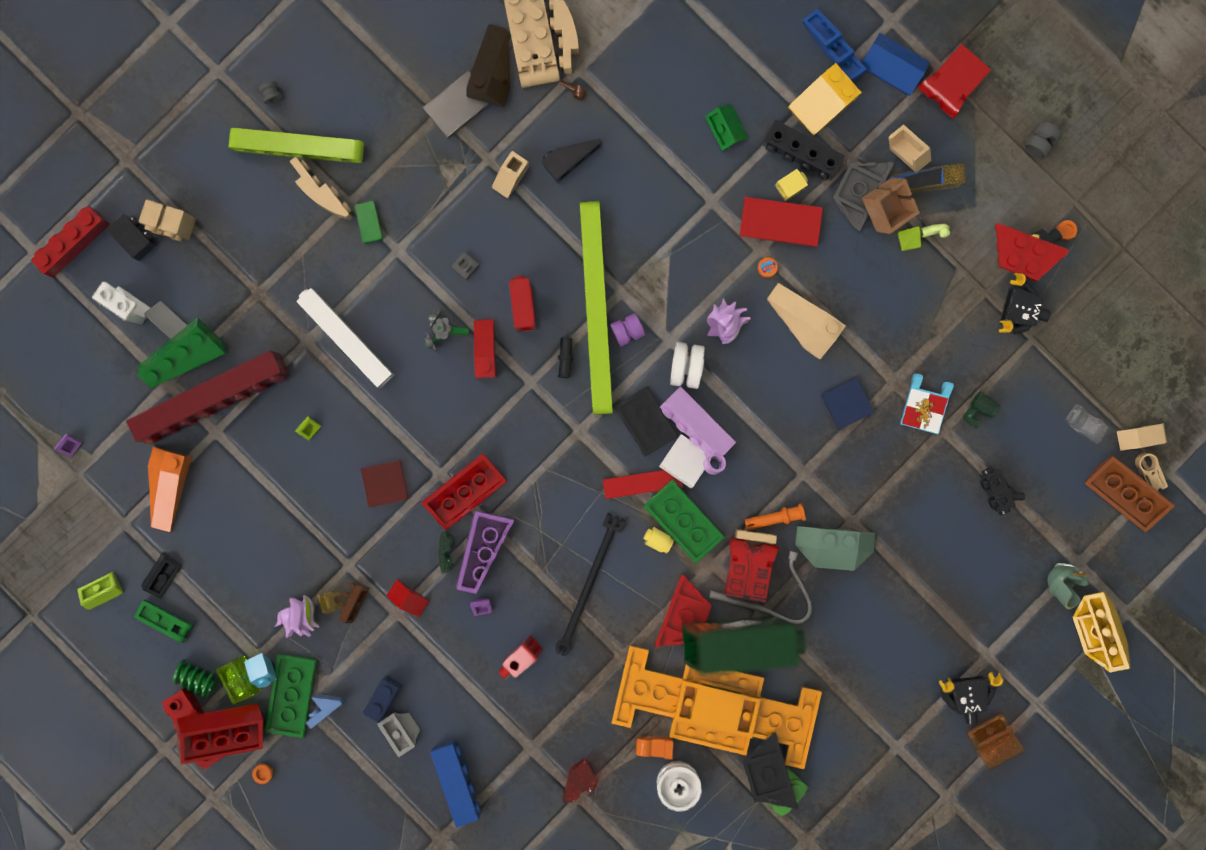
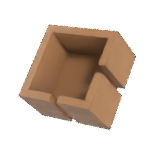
M891 177L878 186L879 189H874L862 197L876 232L891 234L920 214L914 198L903 197L912 195L909 185L904 178Z

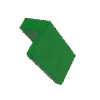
M732 104L719 106L705 116L722 151L748 139Z

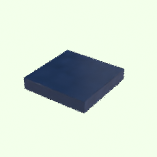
M857 377L821 395L838 430L874 413Z

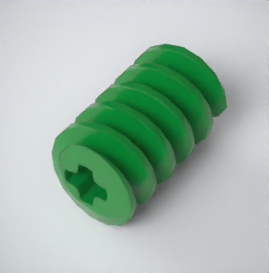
M182 659L173 674V683H180L182 688L187 686L189 691L195 689V694L197 695L202 692L203 698L208 697L216 687L219 676L215 680L212 679L213 673L206 677L205 669L198 673L199 666L192 670V663L190 662L187 666H184L185 659Z

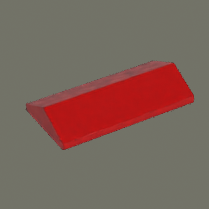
M482 453L424 499L421 504L447 530L507 481L495 465Z

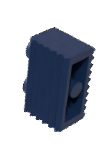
M385 676L369 700L363 714L380 723L402 684L389 676Z

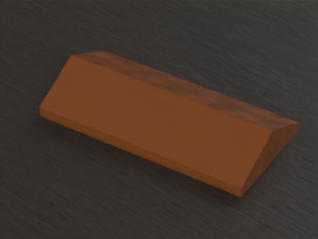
M1114 455L1100 463L1084 482L1145 533L1175 507V504Z

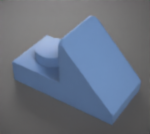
M314 695L312 699L319 708L309 714L311 719L306 724L310 729L313 728L346 700L344 697Z

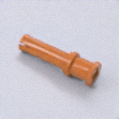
M800 503L796 507H783L778 512L745 518L747 531L783 522L787 525L796 520L805 521L806 517L803 505Z

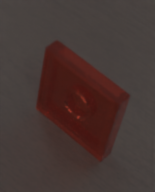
M400 461L361 469L368 507L408 499Z

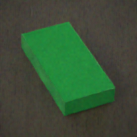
M370 201L354 205L363 243L367 244L383 240L375 202Z

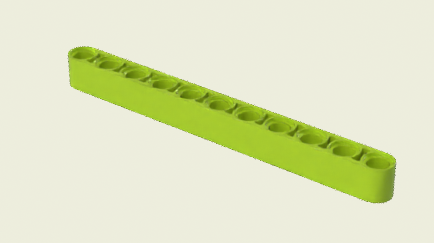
M580 202L593 415L613 414L600 202Z

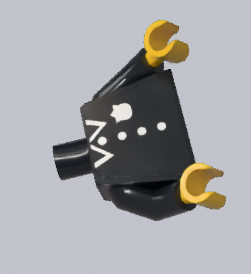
M1014 273L1016 281H1010L1012 285L1016 286L1008 289L999 324L1003 325V329H999L1000 333L1007 332L1017 335L1029 331L1031 327L1037 325L1038 320L1048 322L1050 319L1051 311L1041 309L1043 299L1039 297V293L1026 281L1025 275L1020 273Z
M989 673V681L988 678L982 675L957 679L948 678V680H945V684L940 680L942 699L950 709L958 714H965L966 724L978 723L977 712L987 710V706L990 705L997 687L1003 683L1000 673L995 678L993 673Z

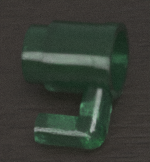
M980 391L971 401L970 407L964 414L963 419L977 428L981 421L973 417L976 411L992 419L999 411L1000 405Z

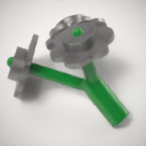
M441 309L437 313L433 311L429 315L428 320L430 322L429 328L432 327L436 337L431 339L428 332H425L427 337L424 338L425 345L429 349L433 348L435 352L437 350L433 344L440 339L446 340L451 334L468 335L469 332L468 327L450 326L448 318H438Z

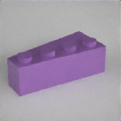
M477 510L474 511L456 585L457 590L477 593L514 522L513 519Z

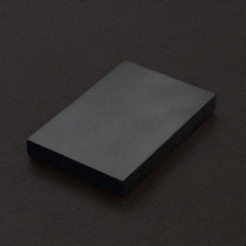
M648 386L614 406L644 457L678 437Z

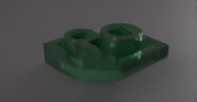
M448 530L441 533L438 553L442 574L450 572L452 570L451 566H453L452 558L446 552L453 550L452 545H455L453 535L449 534Z

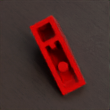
M494 319L474 320L475 378L477 379L497 378Z

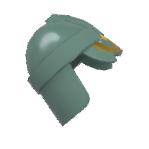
M1057 563L1054 566L1055 568L1048 574L1049 592L1066 609H1072L1081 603V598L1072 588L1075 584L1081 586L1089 585L1087 581L1089 575L1073 565Z

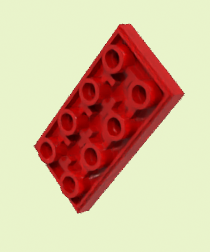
M745 197L739 237L817 247L823 208Z

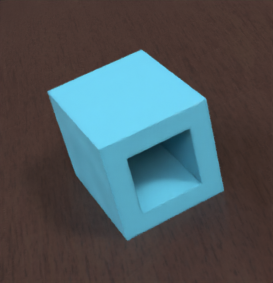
M263 653L244 662L250 683L256 687H267L271 682L277 680L271 659Z

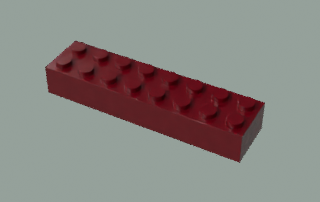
M270 350L126 420V423L135 442L155 444L162 440V436L167 434L171 436L180 432L179 428L185 425L186 427L198 423L197 419L202 417L204 419L215 415V411L220 408L222 410L233 406L232 402L237 400L244 401L250 398V394L255 391L260 393L267 390L269 384L274 382L279 384L285 381L286 376L290 375L281 354Z

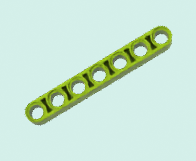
M230 128L228 149L239 152L362 163L364 142L353 139Z

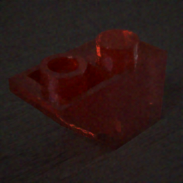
M587 758L570 767L563 793L564 803L568 801L570 803L574 802L580 797L582 792H590L597 787L599 777Z

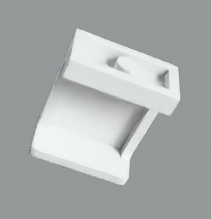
M102 282L92 296L93 299L122 319L140 325L147 318L144 313L151 308L122 287L118 286L115 289L106 282Z

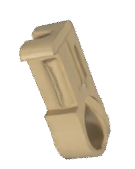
M1150 453L1139 454L1135 460V466L1140 475H1143L1144 480L1157 491L1158 489L1163 490L1167 488L1168 484L1159 466L1157 457ZM1150 456L1152 459L1150 468L1145 462L1144 457Z

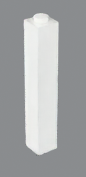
M306 289L299 295V299L296 302L377 388L381 389L395 376L314 289Z

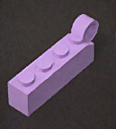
M680 386L660 408L667 418H671L676 423L677 428L681 432H685L690 437V441L695 446H699L706 456L703 464L705 471L711 475H716L726 467V460L723 456L736 442ZM710 459H716L719 462V469H714L710 465Z

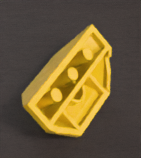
M1105 591L1085 595L1073 615L1085 655L1105 667L1109 672L1130 669L1128 642L1115 604Z

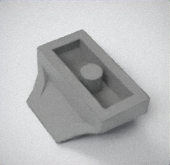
M394 712L381 720L380 723H377L398 757L416 746V738L421 730L410 713L398 714Z

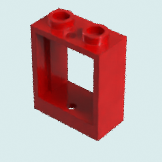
M515 276L513 280H509L514 328L517 332L536 330L531 282L525 276Z

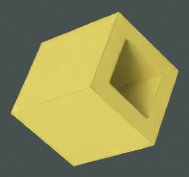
M796 169L777 181L775 186L786 202L803 191L808 186L806 183L808 180L803 172H799Z

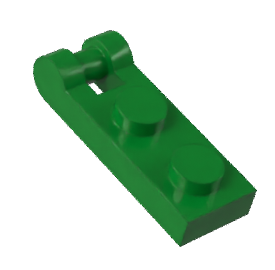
M146 599L141 602L133 617L181 643L185 642L187 632L193 627L191 622L181 619ZM176 625L181 627L179 632L174 630Z

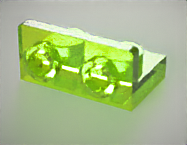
M241 656L216 669L233 705L261 691V688L250 683L244 663L247 661L245 656Z

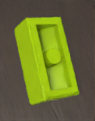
M114 572L77 589L80 604L87 610H91L123 594V590Z

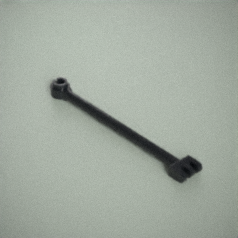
M607 513L602 525L608 529L563 639L556 643L555 650L558 654L561 652L559 649L561 645L567 647L566 651H562V656L570 653V640L614 532L621 533L626 520L622 519L619 526L616 525L617 516H614L612 523L609 522L611 518L610 513Z

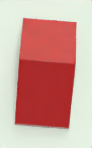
M398 579L386 595L399 609L417 617H420L430 601Z

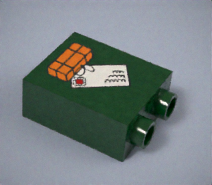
M776 616L682 623L684 663L700 675L799 667L798 655L805 654L806 639L803 630H796L795 624Z

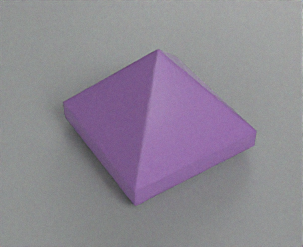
M66 433L54 450L71 458L83 442Z
M479 597L470 603L474 616L493 613L491 602L487 598Z

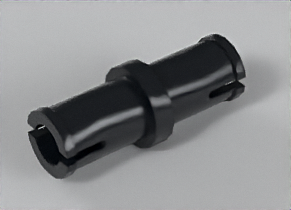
M560 338L558 377L571 378L573 339Z

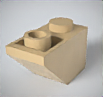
M511 151L501 166L492 189L508 199L529 169V162Z

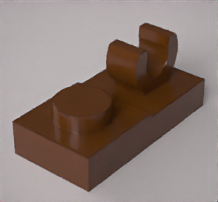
M348 583L347 585L352 587L353 591L351 594L348 592L343 593L345 597L350 598L340 610L341 615L338 620L343 623H353L370 588L366 585Z

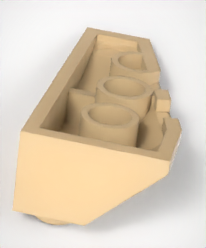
M779 283L767 298L780 318L789 327L792 334L798 339L803 349L819 360L833 345L846 326L829 313Z

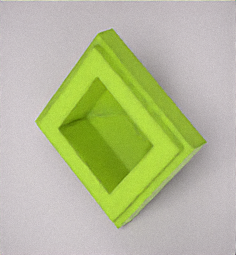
M307 416L295 432L309 441L322 426Z

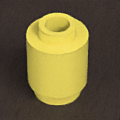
M655 527L652 530L648 529L643 537L646 540L645 545L666 554L674 542L670 535Z

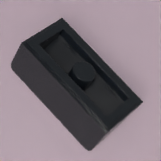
M162 553L141 584L142 590L161 598L182 565Z

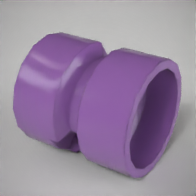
M635 313L625 317L624 322L618 320L610 324L620 347L629 344L632 338L638 340L646 336Z

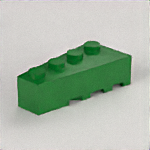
M197 317L139 364L137 376L150 388H153L225 354L226 344Z

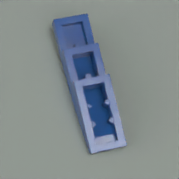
M818 8L802 20V23L833 64L836 63L852 82H855L867 73V68L854 56V50L842 39L841 32Z

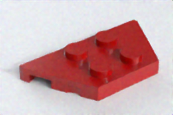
M996 223L994 226L997 235L998 267L1012 273L1024 274L1026 278L1033 281H1038L1069 252L1066 248L1000 223Z
M682 574L654 646L656 647L683 644L682 623L706 622L712 605Z

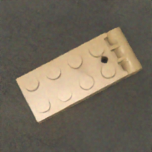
M504 0L521 87L526 88L560 81L544 0Z

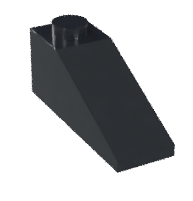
M598 138L557 148L555 151L550 150L543 156L542 165L555 181L559 183L602 146V140Z

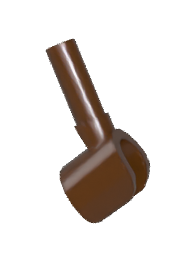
M563 80L560 82V85L574 91V98L584 100L585 90L582 86H574Z

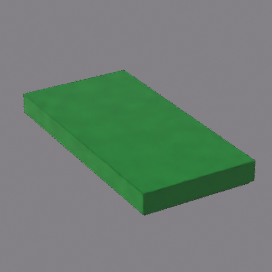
M673 479L643 505L695 563L700 561L725 538Z
M282 653L277 654L275 665L277 680L272 683L265 727L266 733L298 738L305 737L318 659Z

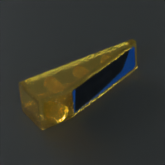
M964 163L925 168L917 173L908 171L891 174L886 179V181L891 177L906 179L911 193L956 188L966 183Z

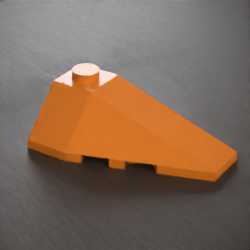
M153 446L148 463L151 527L168 532L172 531L192 456Z

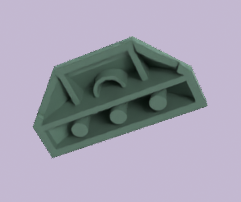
M797 526L795 546L816 568L854 571L874 552L875 532Z

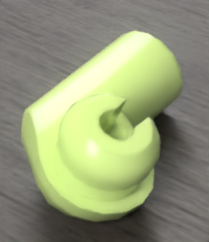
M947 224L930 225L920 228V234L924 238L940 233V237L945 238L950 235V227Z

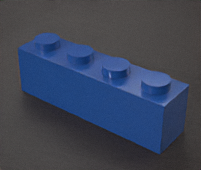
M454 740L433 747L430 753L455 827L457 828L479 820L480 813H482L479 801H475L473 795L476 793L472 782L469 783L467 777L469 770L466 763L463 764L461 756H463L460 745H456Z

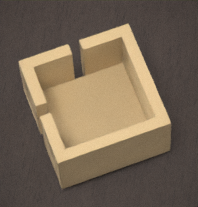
M150 200L145 201L139 223L145 225L144 229L160 236H168L179 242H182V239L189 241L196 218L184 211L169 206L165 209L164 205Z

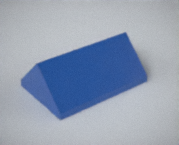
M881 33L878 34L862 62L867 68V72L908 96L912 94L930 63L928 60Z

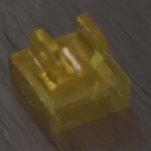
M326 592L318 595L323 614L337 611L336 608L343 605L342 602L337 604L334 602V597L340 595L339 592Z

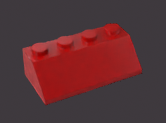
M259 704L176 718L181 765L263 749V719Z

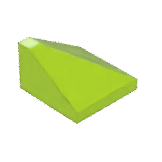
M919 226L897 232L901 251L921 247Z

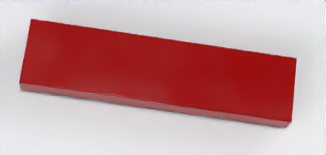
M665 470L603 479L605 499L659 491L671 479L680 488L683 487V483Z

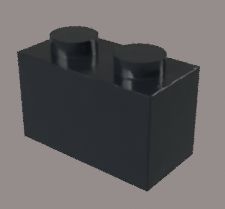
M123 213L106 230L133 259L140 261L157 245L152 241L154 237L147 230L143 231L139 227L141 223L133 215L130 217Z

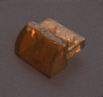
M1002 713L967 731V736L974 750L981 757L989 771L1024 752V748L1014 735L1012 728Z

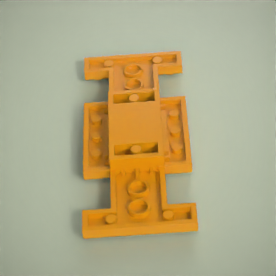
M629 645L611 721L612 724L631 728L635 709L673 718L669 733L670 738L742 755H747L750 738L766 739L773 732H776L779 743L788 745L784 760L785 764L800 769L805 768L822 695L821 690L802 686L798 704L794 705L761 697L764 677L745 672L700 675L688 665H685L682 678L647 670L645 665L649 650ZM713 687H718V688H722V689H726V690H730V691H734V692H729V691H725V690H721V689H717V688H713Z

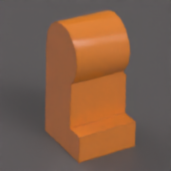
M657 736L637 737L636 755L673 759V738Z

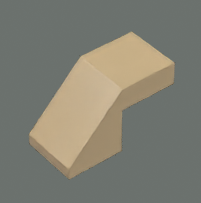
M1164 423L1117 431L1120 451L1167 443Z

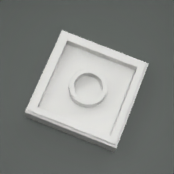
M681 434L659 467L692 489L705 470L703 464L706 456L699 446H695L688 438Z

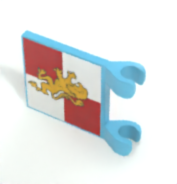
M913 374L900 424L939 434L954 385L950 382H944L941 394L919 389L923 375Z

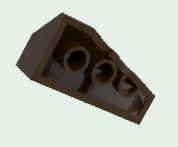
M488 24L470 75L466 97L504 108L510 89L507 29Z

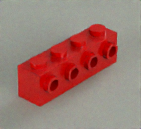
M90 206L82 208L77 213L78 216L75 219L67 222L59 234L52 236L44 248H40L34 253L31 262L44 275L54 278L100 235L110 223L96 209Z
M187 687L162 702L163 710L173 720L176 731V718L204 713L193 693ZM223 757L197 761L196 764L204 770Z

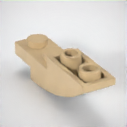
M549 0L550 10H554V17H550V29L554 30L555 36H559V49H563V56H559L560 68H564V74H572L571 55H579L576 27L564 0Z
M297 157L290 160V163L301 176L295 182L303 192L330 213L347 220L353 218L350 215L352 210L345 201L341 203L338 199L340 194L334 186L330 188L326 183L322 185L316 175L312 177L308 172L310 167L304 160L300 161Z

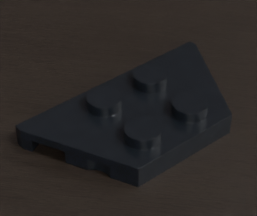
M773 732L743 760L754 801L766 802L771 805L784 806L796 810L799 807L777 734Z

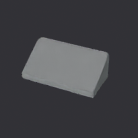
M159 301L144 313L170 339L187 326L162 301Z

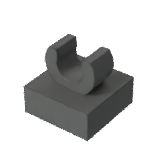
M463 252L451 267L467 280L479 267V264Z

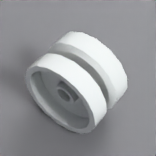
M676 342L670 385L681 386L684 375H687V387L698 389L704 367V346L694 344L691 348L690 356H687V344Z
M671 761L664 765L657 776L658 796L665 806L675 811H684L693 807L701 794V782L695 768L683 761Z

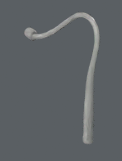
M793 551L789 553V567L808 604V612L804 618L792 620L761 605L743 599L727 597L725 594L711 590L709 598L758 610L793 624L807 621L812 613L809 595L793 566V562L796 561L798 554Z

